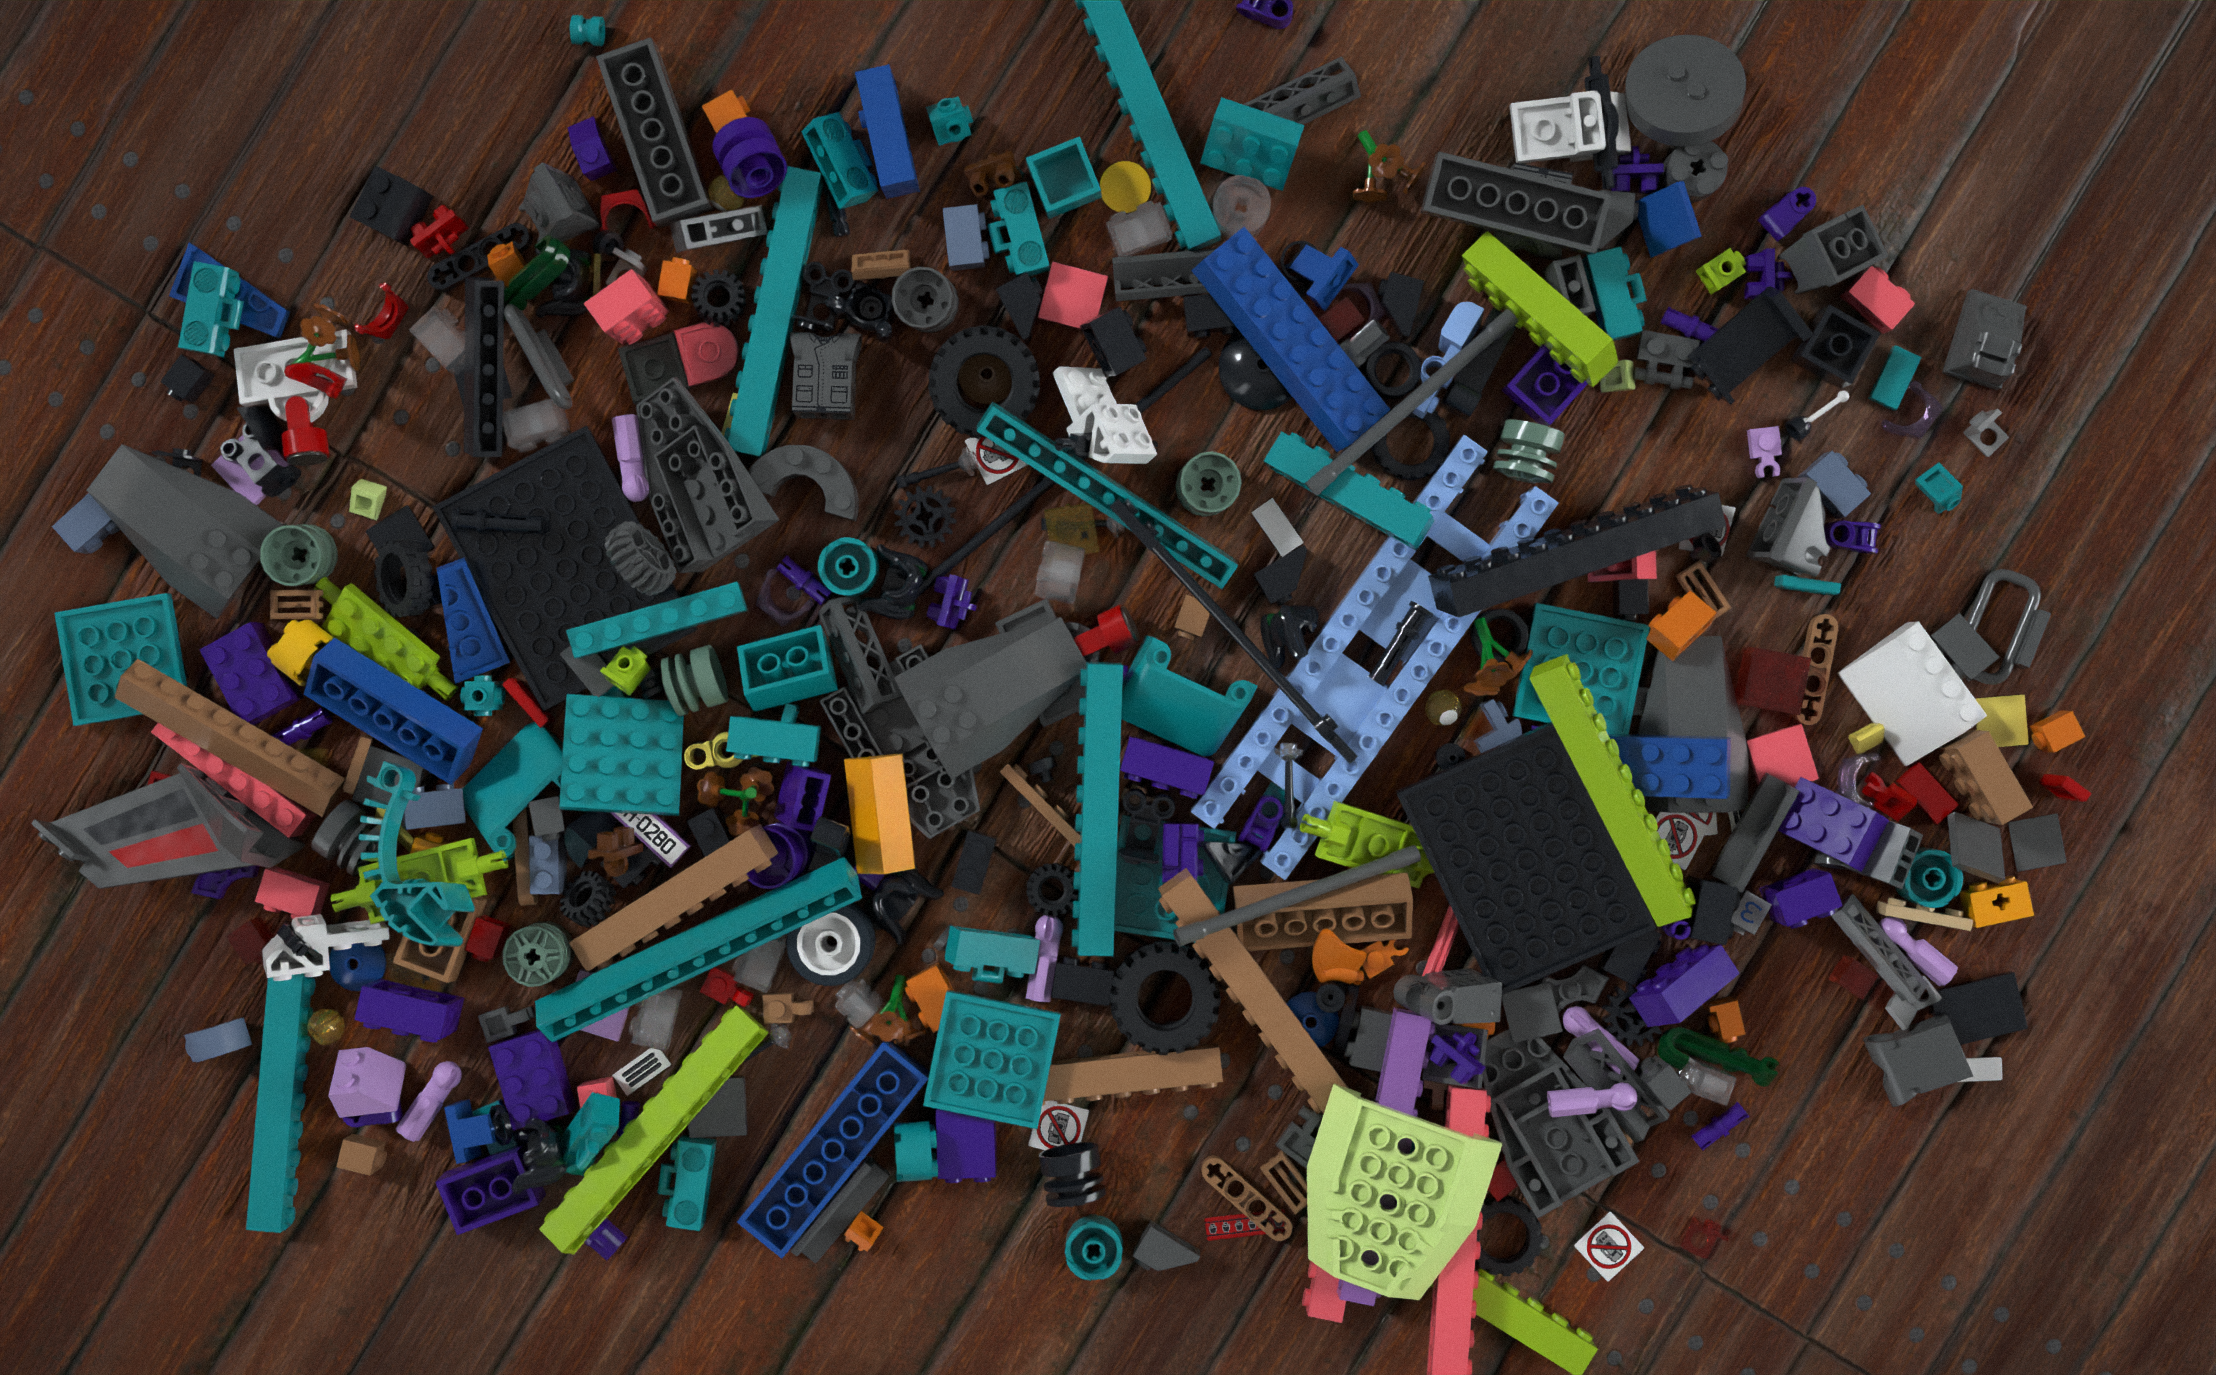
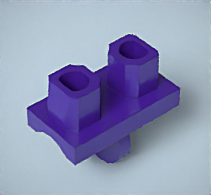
M1631 146L1629 154L1619 155V163L1628 164L1618 165L1617 169H1613L1615 188H1611V190L1629 193L1630 179H1639V193H1654L1658 188L1659 176L1664 172V164H1639L1648 163L1649 154H1639L1638 146Z
M1766 248L1760 253L1748 255L1744 258L1746 261L1744 266L1745 273L1758 272V282H1748L1745 284V300L1752 301L1769 286L1783 292L1784 281L1793 280L1792 272H1784V262H1775V248Z
M951 574L949 577H937L934 586L935 592L945 595L942 605L936 603L929 605L927 617L936 621L937 625L956 630L958 620H965L967 610L976 611L977 605L970 604L972 592L966 591L969 580Z
M1457 1031L1452 1036L1456 1042L1447 1035L1441 1037L1435 1035L1431 1041L1435 1046L1429 1059L1440 1067H1445L1450 1058L1456 1061L1458 1064L1450 1075L1458 1083L1466 1084L1474 1075L1482 1074L1486 1069V1066L1471 1055L1476 1056L1480 1052V1049L1474 1045L1477 1038L1474 1033L1469 1032L1463 1036Z
M606 1218L584 1244L592 1247L607 1261L627 1239V1236Z

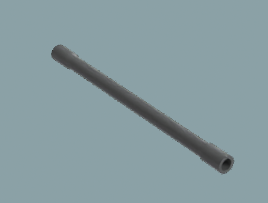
M1506 309L1467 346L1330 464L1324 466L1305 482L1311 492L1317 496L1336 480L1339 474L1491 343L1501 338L1519 322L1516 316L1509 309Z
M1415 845L1392 852L1380 859L1210 919L1182 926L1173 930L1175 941L1180 947L1203 939L1209 934L1378 874L1417 863L1421 860L1419 850Z

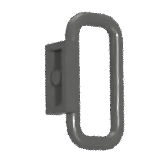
M513 304L505 305L504 315L545 391L558 407L564 410L570 409L572 407V399L565 386L575 380L549 333L545 329L535 333L530 322L518 307Z
M2007 569L1994 570L1987 575L1967 620L1976 631L1993 588L1998 581L2004 580L2024 587L2029 593L2028 601L2000 669L1996 673L1982 671L1973 678V680L1989 685L2000 684L2005 681L2011 674L2014 666L2020 669L2030 667L2051 616L2049 612L2041 609L2037 610L2041 599L2038 584L2028 576Z

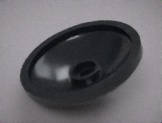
M1240 332L1239 334L1232 335L1222 349L1218 365L1221 384L1229 397L1245 408L1258 411L1275 409L1287 403L1292 398L1291 394L1269 367L1264 370L1258 367L1257 362L1263 359Z

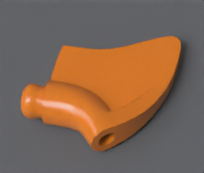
M1323 929L1319 933L1312 950L1313 969L1319 982L1340 981L1347 984L1360 985L1361 981L1364 980V972L1359 969L1366 959V952L1351 948L1342 942L1331 930Z

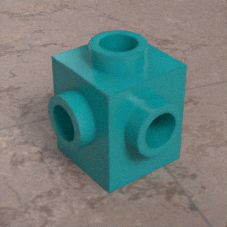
M959 96L945 98L937 104L926 107L939 146L949 142H958L972 135L968 124L972 123L973 119L968 105L962 107Z
M474 676V681H465V687H462L460 694L461 703L465 704V710H474V716H492V710H503L506 698L505 688L502 685L503 681H492V676ZM480 691L483 693V699H482L481 701H480Z

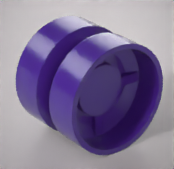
M754 117L739 118L723 126L716 134L713 141V152L731 190L735 194L746 198L760 197L772 192L783 182L787 174V163L769 126L764 121Z
M781 821L763 827L779 854L770 859L772 865L757 873L753 869L748 872L747 875L750 878L748 880L760 888L773 889L804 876L808 872L815 853L808 832L789 827Z

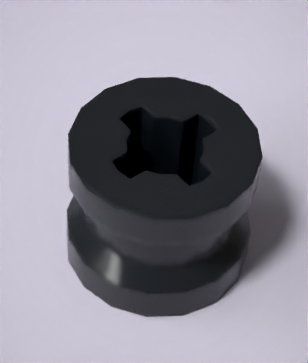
M660 667L650 670L638 685L643 691L642 697L644 700L651 699L665 692Z

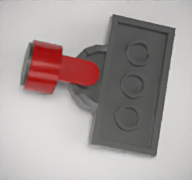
M1046 598L995 622L1001 634L1056 619L1057 616L1049 598ZM1121 604L1098 614L1099 626L1093 629L1082 623H1065L1086 662H1099L1101 649L1108 645L1117 654L1138 644V640H1140L1137 627L1129 611ZM1080 677L1038 716L1043 727L1079 711V699L1085 698V686H1080Z

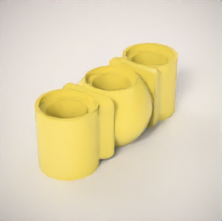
M728 732L718 734L711 741L693 744L686 749L684 754L686 764L695 770L713 766L733 768L745 759L733 758L734 754L731 758H727L722 754L721 748L727 742ZM698 748L703 749L706 753V760L703 764H698L694 760V752Z

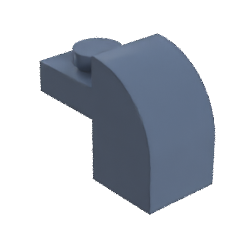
M1488 699L1479 704L1493 730L1474 740L1480 753L1522 735V728L1518 718H1512L1506 722L1505 717L1508 714L1500 701L1495 702L1494 699Z
M244 1017L184 1035L186 1040L185 1049L192 1062L204 1061L252 1045Z

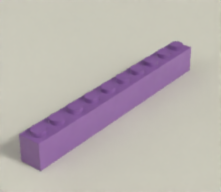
M1394 1007L1375 1099L1376 1103L1417 1117L1418 1109H1415L1414 1106L1416 1097L1420 1098L1422 1095L1423 1080H1420L1422 1068L1426 1069L1428 1065L1429 1052L1426 1051L1427 1041L1433 1039L1435 1023L1410 1010ZM1403 1138L1398 1142V1147L1401 1152L1409 1154L1412 1140ZM1385 1194L1380 1198V1203L1385 1209H1393L1397 1206V1200L1393 1195ZM1367 1250L1362 1254L1363 1261L1368 1265H1375L1379 1261L1377 1253L1372 1250ZM1339 1279L1337 1294L1340 1300L1374 1306L1376 1297H1381L1379 1293Z

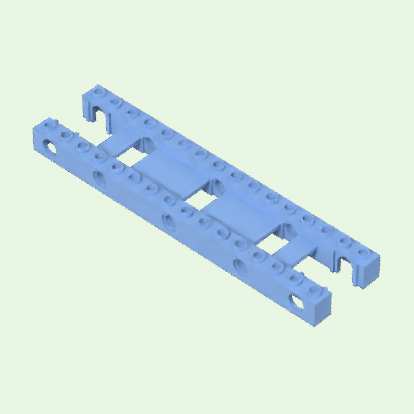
M1466 435L1458 439L1443 463L1437 468L1412 503L1414 504L1418 501L1431 509L1430 514H1432L1434 522L1424 539L1428 536L1462 562L1473 556H1481L1483 558L1491 555V550L1499 547H1508L1509 549L1518 546L1517 542L1522 539L1534 538L1559 504L1538 487L1530 488L1527 492L1521 494L1519 497L1521 498L1519 502L1521 506L1511 519L1500 523L1498 526L1500 530L1489 544L1446 514L1445 510L1453 499L1464 491L1462 487L1478 466L1485 462L1483 458L1488 452ZM1390 536L1387 537L1306 649L1308 655L1299 659L1286 677L1322 716L1328 714L1339 727L1335 731L1358 757L1349 764L1278 688L1206 788L1205 795H1201L1190 809L1191 813L1215 829L1219 822L1221 824L1224 822V815L1240 793H1245L1244 788L1256 771H1259L1285 790V761H1292L1294 797L1302 802L1294 814L1298 824L1296 828H1284L1285 830L1272 848L1269 847L1260 859L1263 865L1284 880L1287 879L1317 837L1300 831V823L1311 825L1302 820L1303 816L1309 814L1327 821L1334 800L1342 803L1480 612L1477 611L1458 618L1436 609L1428 577L1432 574L1411 560V557L1416 552L1414 549ZM1410 601H1413L1433 613V616L1427 618L1419 631V638L1411 641L1400 658L1403 661L1401 665L1403 667L1391 684H1385L1383 687L1368 677L1370 673L1344 655L1343 651L1358 630L1386 649L1397 632L1395 629L1397 622L1403 620L1410 609ZM1290 724L1297 727L1335 755V762L1323 778L1320 777L1318 779L1292 759H1285L1283 757L1285 754L1274 747Z

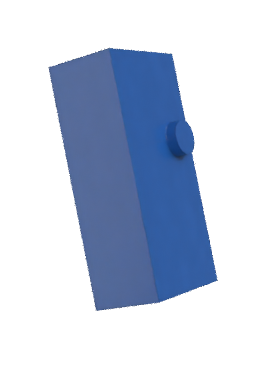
M890 65L855 72L863 110L858 111L862 129H868L880 187L886 199L920 192L896 81Z

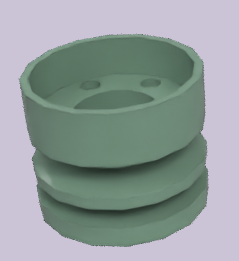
M1514 419L1505 420L1500 439L1506 444L1511 445L1512 448L1497 450L1496 455L1508 461H1495L1493 469L1506 475L1508 478L1533 484L1553 483L1555 475L1543 469H1556L1557 463L1546 458V454H1559L1561 452L1565 434L1557 429L1533 422Z
M1211 451L1196 455L1183 466L1178 473L1175 488L1177 498L1186 510L1194 515L1207 517L1217 515L1231 506L1239 496L1242 483L1240 471L1234 461L1224 454ZM1201 480L1204 482L1210 480L1212 482L1210 486L1212 492L1209 490L1203 492L1200 487L1203 485Z
M309 524L284 525L273 529L265 537L260 548V561L268 576L273 581L282 585L300 586L314 584L321 578L328 577L333 572L338 561V549L332 536L323 528ZM304 549H306L307 554L304 556L305 559H302L301 555L304 554Z
M711 645L691 650V664H688L682 654L675 655V662L671 657L661 659L663 686L678 716L687 715L689 708L692 712L699 711V697L702 698L708 708L728 702L729 695L726 679L718 656Z
M552 921L533 923L515 931L506 941L503 949L504 967L508 975L517 983L528 987L542 986L562 976L571 967L575 952L569 942L573 939L570 933L560 924ZM536 950L537 955H540V959L536 961L535 956L531 955V952Z

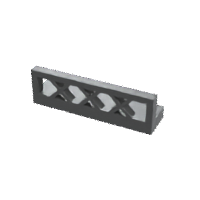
M1341 56L1243 105L1255 109H1263L1262 111L1304 125L1361 97L1355 73ZM1338 69L1343 71L1335 76H1328ZM1310 83L1315 84L1314 86L1308 89L1303 88L1304 86ZM1283 96H1289L1288 99L1277 101V99Z
M1216 249L1112 258L1116 301L1209 293L1191 270ZM1191 282L1192 284L1183 285L1182 283ZM1154 285H1163L1162 287H1153ZM1134 287V289L1121 290V288Z
M846 596L832 599L818 611V615L861 714L872 713L881 704L901 699L903 695L894 679L893 672L866 611L858 610V604L861 602L860 597ZM843 605H853L857 614L855 619L845 613ZM856 629L865 633L868 639L866 644L857 640L854 634ZM867 654L877 660L879 664L877 670L868 666L866 661ZM879 680L888 685L891 694L881 696L877 687Z
M1765 773L1711 869L1710 874L1731 886L1737 887L1738 891L1743 893L1797 797L1799 790Z
M1853 893L1842 899L1843 906L1834 909L1835 914L1831 915V917L1898 995L1901 1001L1907 999L1910 1004L1917 1002L1928 983Z
M1599 1028L1572 1039L1563 1058L1588 1087H1592L1594 1090L1611 1089L1614 1084L1623 1082L1635 1087L1638 1091L1637 1102L1631 1110L1624 1112L1618 1111L1613 1107L1608 1108L1615 1120L1634 1143L1644 1140L1650 1126L1668 1120L1670 1116L1668 1111ZM1596 1040L1603 1049L1602 1052L1591 1050L1587 1043ZM1606 1062L1616 1065L1620 1069V1074L1610 1071L1606 1066ZM1641 1105L1652 1108L1656 1114L1648 1117L1641 1109Z
M868 1156L795 1242L791 1252L795 1256L802 1252L816 1264L888 1179L890 1173Z

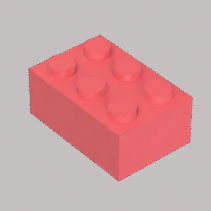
M630 269L584 303L604 333L623 345L626 343L631 345L643 336L642 332L650 326L654 328L666 320L665 315L670 312L651 284L633 269Z

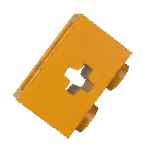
M2005 876L2004 881L1987 885V882L1972 883L1968 885L1969 889L1960 891L1964 915L1966 918L1973 919L1972 927L1979 928L2034 916L2027 881L2015 879V876ZM1997 896H1999V900L1995 901V905H1993L1992 901L1996 900Z

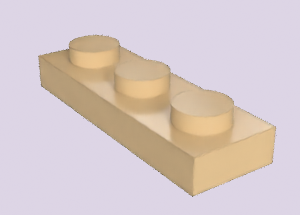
M1889 898L1888 903L1877 902L1876 913L1885 916L1968 931L1972 929L1973 919L1963 917L1964 911L1946 908L1945 913L1935 912V908L1921 906L1918 903L1916 908L1906 906L1907 901Z

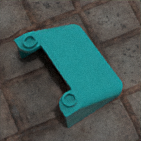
M1145 635L1122 684L1121 719L1201 756L1213 755L1250 703L1257 685L1246 680H1237L1229 686L1226 695L1223 696L1167 670L1166 668L1171 659L1169 646L1163 641Z
M535 722L527 724L462 789L464 809L494 852L505 851L507 858L502 859L504 861L515 858L517 845L514 834L507 826L552 781L557 786H561L563 743L547 727L540 728Z

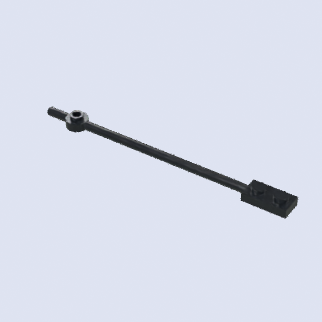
M1118 497L1110 505V508L1177 577L1303 713L1319 734L1349 764L1352 763L1358 756L1335 731L1339 727L1328 714L1325 716L1319 714L1159 542V539L1156 537L1159 531L1148 520L1143 523L1136 515L1139 512L1137 507L1128 498L1123 501Z

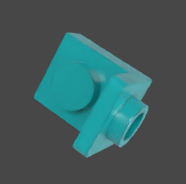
M1939 462L1915 479V485L1935 504L1934 511L1937 514L1942 513L1944 510L1950 511L1961 502L1963 486Z

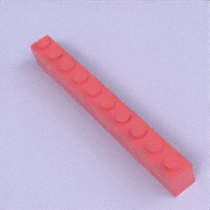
M1447 1084L1444 1127L1472 1137L1476 1133L1488 1138L1489 1126L1485 1124V1113L1490 1112L1491 1097L1487 1095V1090L1483 1087L1477 1089ZM1482 1212L1479 1214L1476 1227L1433 1282L1427 1375H1472V1360L1468 1359L1469 1348L1474 1346V1330H1470L1471 1318L1476 1317V1301L1472 1299L1473 1289L1478 1288L1479 1281L1478 1271L1474 1270L1475 1259L1480 1258L1481 1252L1480 1242L1477 1241V1230L1482 1229Z

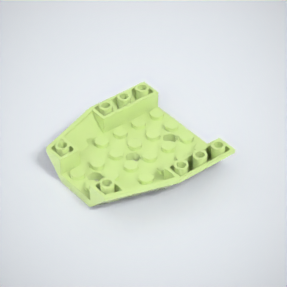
M1334 1083L1307 1164L1308 1259L1335 1278L1392 1298L1420 1300L1476 1227L1503 1143L1476 1133L1472 1137L1361 1098L1362 1093ZM1403 1138H1409L1414 1142L1415 1150L1412 1153L1405 1154L1400 1151L1398 1142ZM1385 1194L1393 1195L1397 1200V1206L1393 1209H1385L1380 1203V1198ZM1367 1250H1372L1377 1253L1379 1261L1375 1265H1368L1363 1261L1362 1254Z

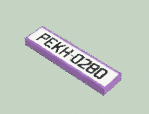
M610 812L625 827H633L634 835L670 868L691 847L659 815Z

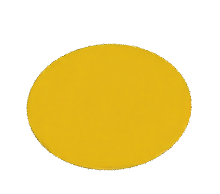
M1121 161L1111 165L1103 173L1100 180L1102 199L1109 208L1117 212L1130 213L1140 209L1147 202L1151 193V181L1147 172L1140 165L1130 161Z

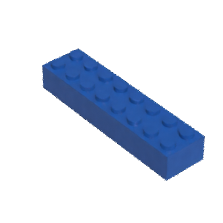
M1245 226L1191 270L1336 452L1351 445L1390 410Z
M883 1041L749 1205L737 1223L782 1259L926 1083L930 1071L901 1047L894 1044L893 1041Z

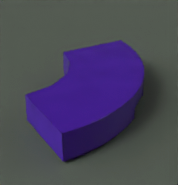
M255 865L199 874L191 893L223 899L228 887L236 880L243 877H257L259 866Z

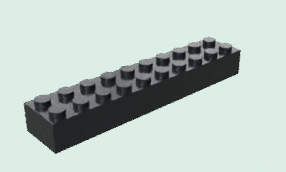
M1691 484L1682 485L1675 488L1674 493L1652 495L1649 497L1648 502L1642 504L1640 502L1629 503L1623 506V510L1615 513L1614 511L1599 513L1596 515L1597 519L1589 522L1588 520H1579L1571 523V528L1562 531L1561 529L1546 531L1542 538L1536 540L1535 538H1526L1518 541V546L1509 549L1508 547L1491 550V555L1483 558L1481 556H1473L1465 559L1462 565L1440 567L1437 569L1438 573L1428 576L1436 609L1459 618L1725 527L1726 523L1719 492L1709 491L1706 487L1694 488Z

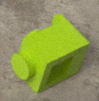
M1731 248L1697 269L1696 273L1712 295L1744 274L1746 271L1743 267L1746 265V261L1740 252L1735 251L1733 253ZM1723 263L1726 264L1730 272L1727 273L1722 270Z
M623 646L607 667H603L600 672L607 681L630 696L651 668L645 661L647 656L641 650L634 646L629 650Z

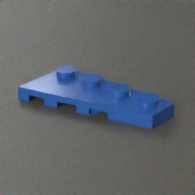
M189 242L169 296L186 303L194 261L225 266ZM239 276L240 289L235 294V299L244 301L240 324L280 339L290 311Z
M465 557L436 568L455 684L510 663V659Z

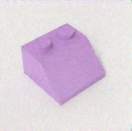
M369 1047L339 1050L328 1095L339 1118L397 1111L406 1070L405 1062Z

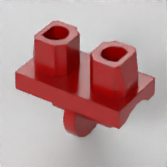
M441 205L434 210L433 216L436 221L428 226L425 222H418L411 227L413 238L410 241L427 259L434 254L438 255L444 249L448 254H454L456 250L452 244L459 239L462 233L469 229L466 223L452 209L449 210L445 205Z

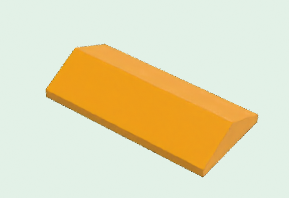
M903 753L844 759L857 874H888L915 869Z

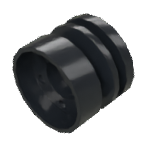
M1079 1142L1066 1144L1039 1153L1042 1175L1055 1177L1044 1183V1190L1050 1192L1046 1195L1048 1206H1080L1106 1195L1105 1185L1101 1184L1104 1180L1103 1173L1090 1171L1101 1165L1097 1143Z

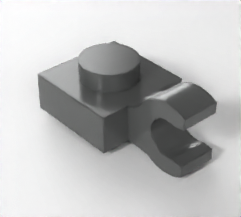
M507 1005L483 1013L478 1018L486 1041L489 1043L517 1033L515 1024L534 1018L535 1014L532 1006L511 1013Z

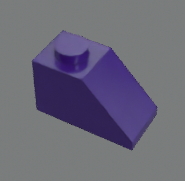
M594 116L567 127L571 146L582 173L590 181L617 171Z

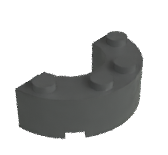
M807 445L782 446L763 455L748 471L761 493L775 497L778 489L790 479L797 477L811 478L823 489L826 499L825 512L857 522L859 498L850 474L839 461L820 449Z

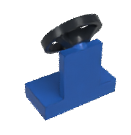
M1307 241L1290 243L1283 250L1280 257L1281 269L1289 279L1296 282L1307 280L1313 282V285L1306 294L1315 306L1323 311H1326L1359 266L1350 251L1343 247H1340L1331 258L1318 251L1313 244ZM1300 244V250L1293 256L1292 262L1284 265L1286 251L1291 246ZM1290 268L1292 271L1303 276L1304 278H1296L1290 275L1287 272V269Z
M470 1099L461 1100L444 1107L456 1164L465 1163L481 1156L480 1145L491 1144L497 1141L503 1146L511 1142V1123L502 1105L492 1106L489 1114L473 1116Z

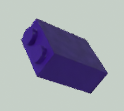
M787 761L774 817L789 827L813 832L819 816H822L831 775L814 766L791 765L792 762Z
M936 1109L938 1179H945L946 1183H958L962 1181V1178H974V1182L991 1181V1177H996V1121Z

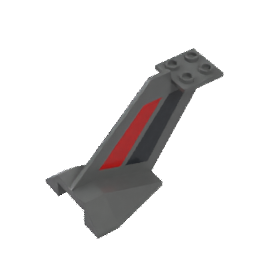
M180 764L177 767L180 773L53 822L34 819L31 823L40 831L38 836L50 844H55L59 848L58 853L62 857L72 862L75 859L83 862L84 865L80 868L79 872L99 889L255 865L271 868L305 846V843L298 837L288 838L201 770L185 764Z

